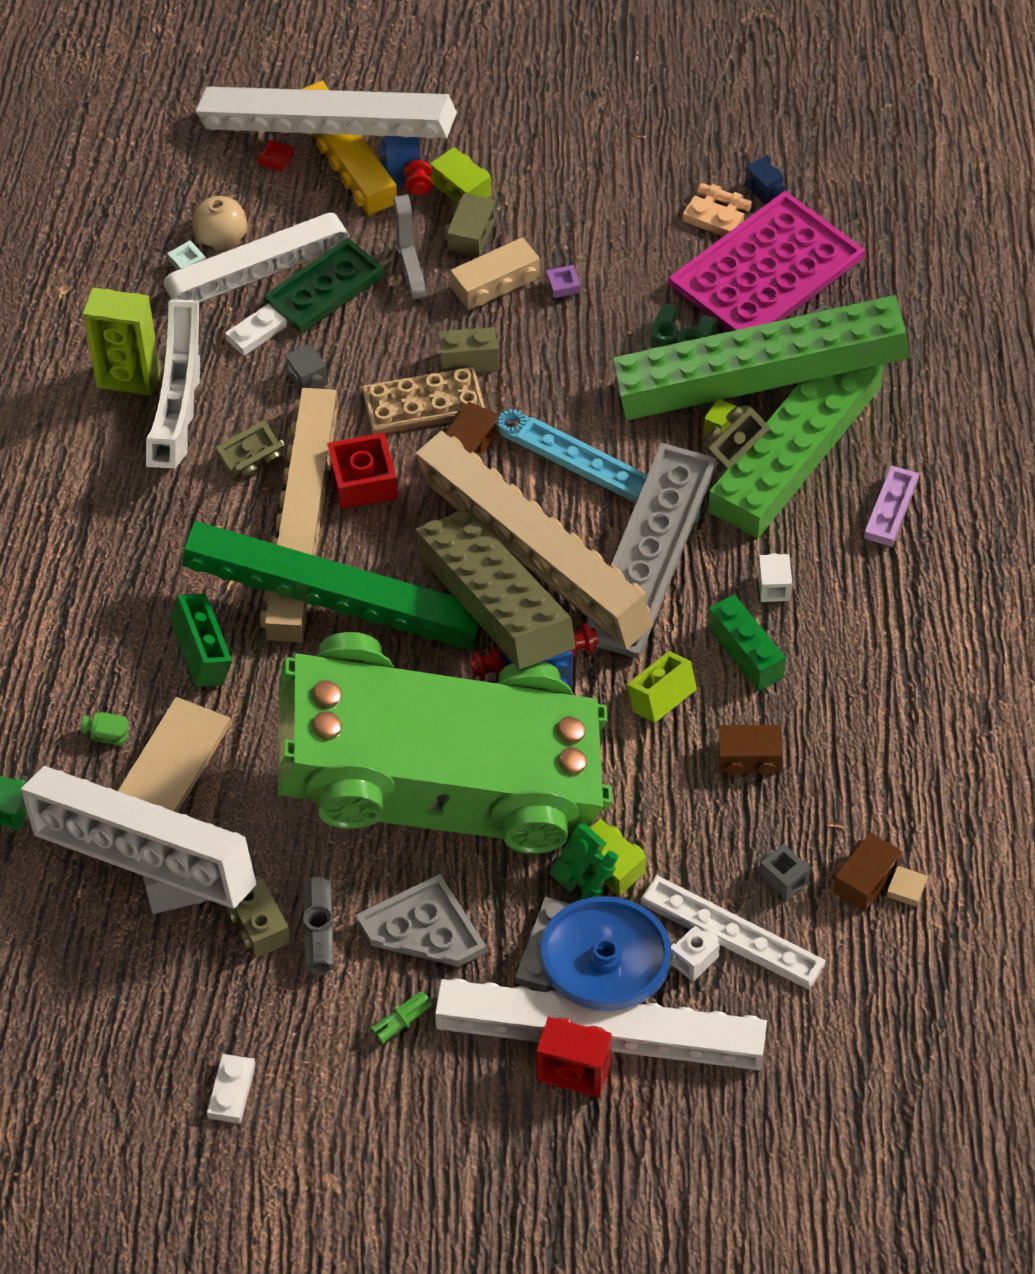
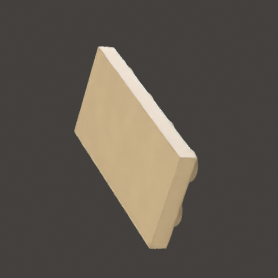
M474 367L362 386L372 434L383 432L388 434L453 422L457 411H462L468 401L485 408Z
M175 697L117 792L137 797L140 800L178 813L230 727L231 718Z

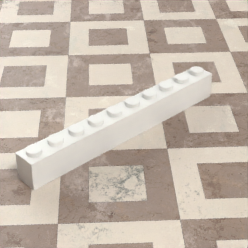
M206 87L196 109V113L205 129L427 138H447L457 114L448 94Z
M458 978L441 980L435 1013L436 1029L540 1042L547 1017L556 1019L563 1017L570 1019L575 1024L587 1027L599 1026L612 1033V1052L761 1070L767 1025V1020H761L751 1015L738 1017L726 1015L719 1011L706 1013L694 1011L687 1007H679L677 1009L666 1008L655 1003L637 1004L619 1010H596L575 1004L557 991L540 992L532 991L527 987H500L495 983L489 982L476 984Z

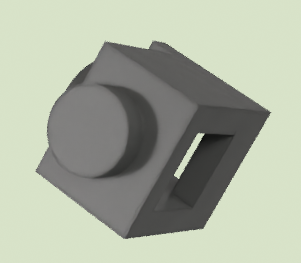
M782 844L775 851L770 850L762 857L759 875L782 895L781 899L786 903L809 884L810 867L786 845Z

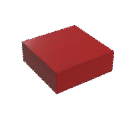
M269 140L257 158L258 165L283 172L294 155V149L291 146Z

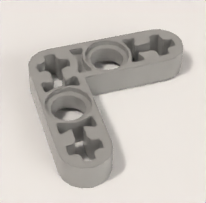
M408 194L393 197L396 244L410 297L412 300L426 298L425 283L414 247L413 219Z

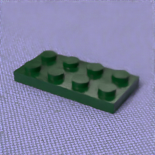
M346 238L263 295L264 303L266 305L270 304L287 320L288 324L302 334L385 275V268L352 240Z

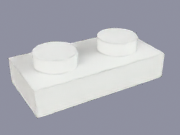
M267 304L225 332L226 341L245 356L287 327V320L270 304Z
M222 1054L207 1111L209 1119L241 1124L256 1065L255 1059Z

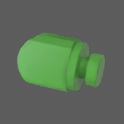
M95 712L93 720L90 719V716H83L80 732L87 734L88 731H91L90 739L95 742L121 746L128 737V721L125 716Z

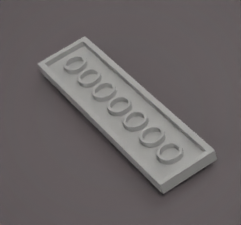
M664 443L660 444L610 566L617 567L629 583H637L646 593V604L651 610L649 615L652 625L717 465V458ZM589 619L587 623L589 628L594 627L596 630L598 645H595V647L640 659L652 629L651 627L626 650Z

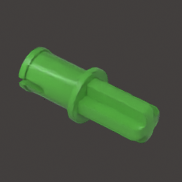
M419 992L400 1007L394 1006L392 1008L393 1012L374 1026H371L370 1030L374 1037H379L377 1039L378 1042L384 1044L386 1040L401 1029H408L410 1027L409 1023L430 1009L432 1003L425 993Z

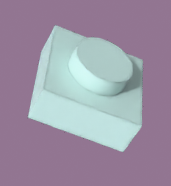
M191 241L167 253L168 261L176 270L206 260V257Z

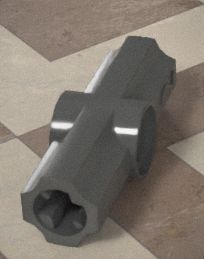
M311 877L308 881L304 882L306 971L320 975L334 970L331 880H326L323 877ZM315 924H324L322 927H313Z

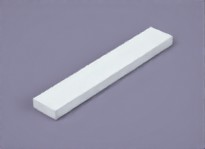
M658 875L655 876L641 898V905L690 930L695 925L701 930L704 928L712 930L718 937V943L723 947L808 990L811 989L825 966L824 959Z

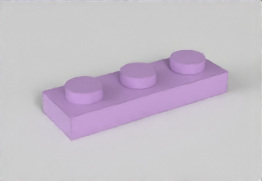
M891 465L866 527L864 539L893 546L917 485L919 473Z

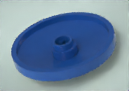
M591 897L564 907L550 920L542 936L540 958L543 972L549 983L569 1001L590 1009L619 1010L635 1006L647 1000L662 986L670 968L671 944L662 923L644 907L622 898Z

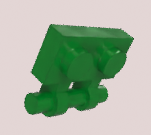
M583 823L577 825L549 874L570 893L577 892L581 887L582 895L579 900L599 897L602 893L601 886L606 878H610L616 869L615 863L619 857L613 851H608L604 856L601 852L607 843L588 825ZM594 866L596 872L591 877L588 874Z

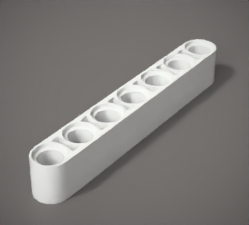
M327 213L174 271L164 279L163 285L173 300L202 302L319 257L346 238H349V234L336 214Z

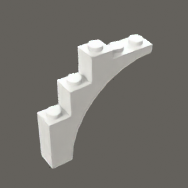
M169 300L163 382L155 420L146 438V467L176 468L187 454L188 424L192 421L194 415V389L200 384V355H198L199 301Z

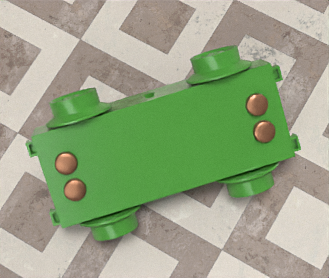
M358 632L334 634L322 641L319 645V654L311 656L295 653L293 658L286 657L281 666L278 720V795L309 799L318 806V815L321 820L330 826L338 828L356 829L367 827L376 822L500 838L504 839L506 845L511 849L526 854L551 852L566 843L568 835L571 836L577 825L585 823L590 827L601 809L603 808V811H606L612 803L611 786L602 784L599 731H602L608 721L607 705L598 704V699L574 695L570 686L561 681L558 669L544 661L519 669L512 663L500 672L499 682L496 684L394 668L389 658L381 654V646L373 637Z

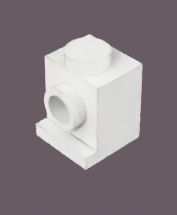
M695 925L677 944L673 943L671 945L670 964L694 982L719 957L720 944L718 943V937L712 930L708 928L701 930Z

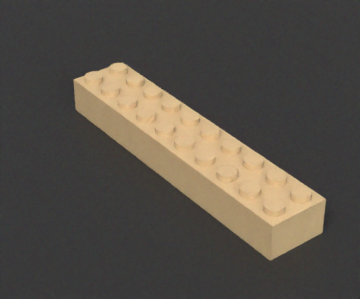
M441 430L416 452L427 485L458 511L469 509L517 560L626 650L653 626L649 615L651 610L645 601L646 593L637 583H629L617 567L608 566L596 550L592 549L590 551L575 533L569 534L566 532L562 524L554 516L549 518L545 515L537 502L534 500L528 501L524 498L516 485H508L496 469L487 468L482 459L475 452L469 453L466 451L463 444L455 436L450 438Z

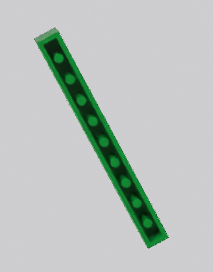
M194 521L184 548L182 566L188 567L195 572H205L218 576L223 580H232L246 584L254 589L270 591L281 597H290L304 601L312 606L325 607L339 614H349L370 623H379L393 627L398 631L414 633L428 640L448 643L456 648L472 650L480 625L454 596L198 521Z

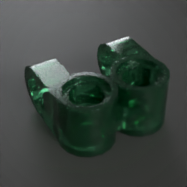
M663 303L651 326L650 349L715 335L718 319L703 315L697 328L689 327L680 331L675 324L678 316V307Z

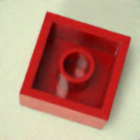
M385 432L327 443L329 465L340 510L398 499L397 479Z
M547 1017L537 1048V1081L601 1098L611 1066L612 1033L599 1026L587 1027L575 1024L570 1019L563 1017L557 1019Z

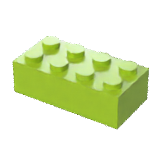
M92 288L83 317L97 388L152 396L161 369L149 296L139 293L113 291L111 289Z

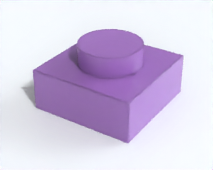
M574 265L546 270V278L553 298L581 293V285Z

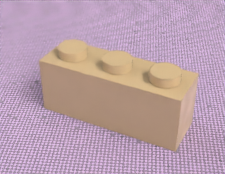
M523 237L452 269L451 289L465 307L470 310L539 278L540 258Z

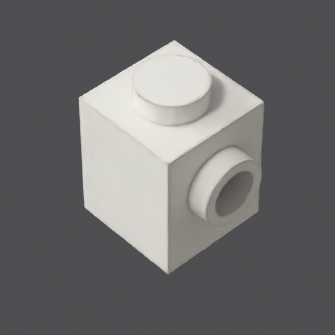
M773 553L759 555L758 580L761 602L791 601L792 576L789 554L779 555Z

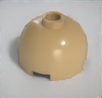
M209 197L197 206L193 214L194 238L201 246L203 243L213 246L215 251L229 250L238 246L240 239L248 232L246 215L243 208L230 197Z

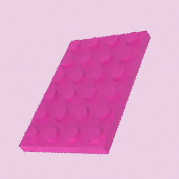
M784 191L668 277V285L728 332L784 320L865 258V249L795 197Z

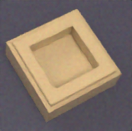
M897 866L887 892V897L917 907L928 876Z

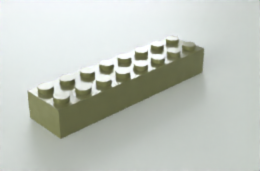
M469 509L457 511L451 516L430 521L424 526L415 529L420 557L423 562L519 669L576 648L571 617Z

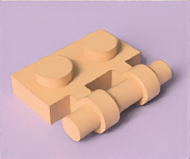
M701 183L698 193L706 197L703 199L694 195L683 213V221L725 236L744 222V213L738 210L749 211L752 201L743 198L742 194L736 192L731 194L723 191L720 186L715 184L709 186ZM718 200L729 205L725 207L717 204L716 201Z

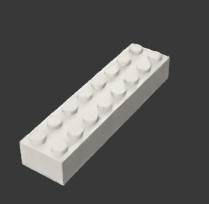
M43 766L21 788L34 836L233 909L257 885L246 838L239 833L216 827L211 823L199 821L185 814L165 809L162 806L148 803L137 797H131L111 788L97 785L86 779H80Z

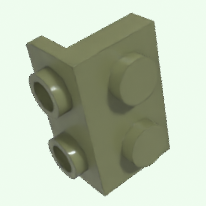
M263 420L216 446L214 451L232 479L239 475L245 478L257 470L256 466L265 461L266 464H270L282 456L280 452L284 448L285 443L283 440L278 441L266 421Z

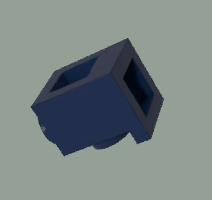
M769 155L746 166L745 186L764 205L786 191V187L783 185L784 176L778 168H774L771 165V157Z

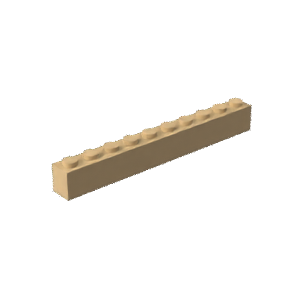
M302 388L301 398L295 400L294 413L298 417L297 422H292L291 439H294V442L288 445L287 461L290 462V467H285L283 478L284 485L287 486L286 491L281 490L280 508H283L282 514H277L276 531L279 532V537L273 538V544L316 556L329 472L327 443L333 442L338 412L337 390ZM265 590L264 601L268 606L267 610H262L261 628L266 629L267 640L303 643L309 604L294 598L281 597L276 593Z

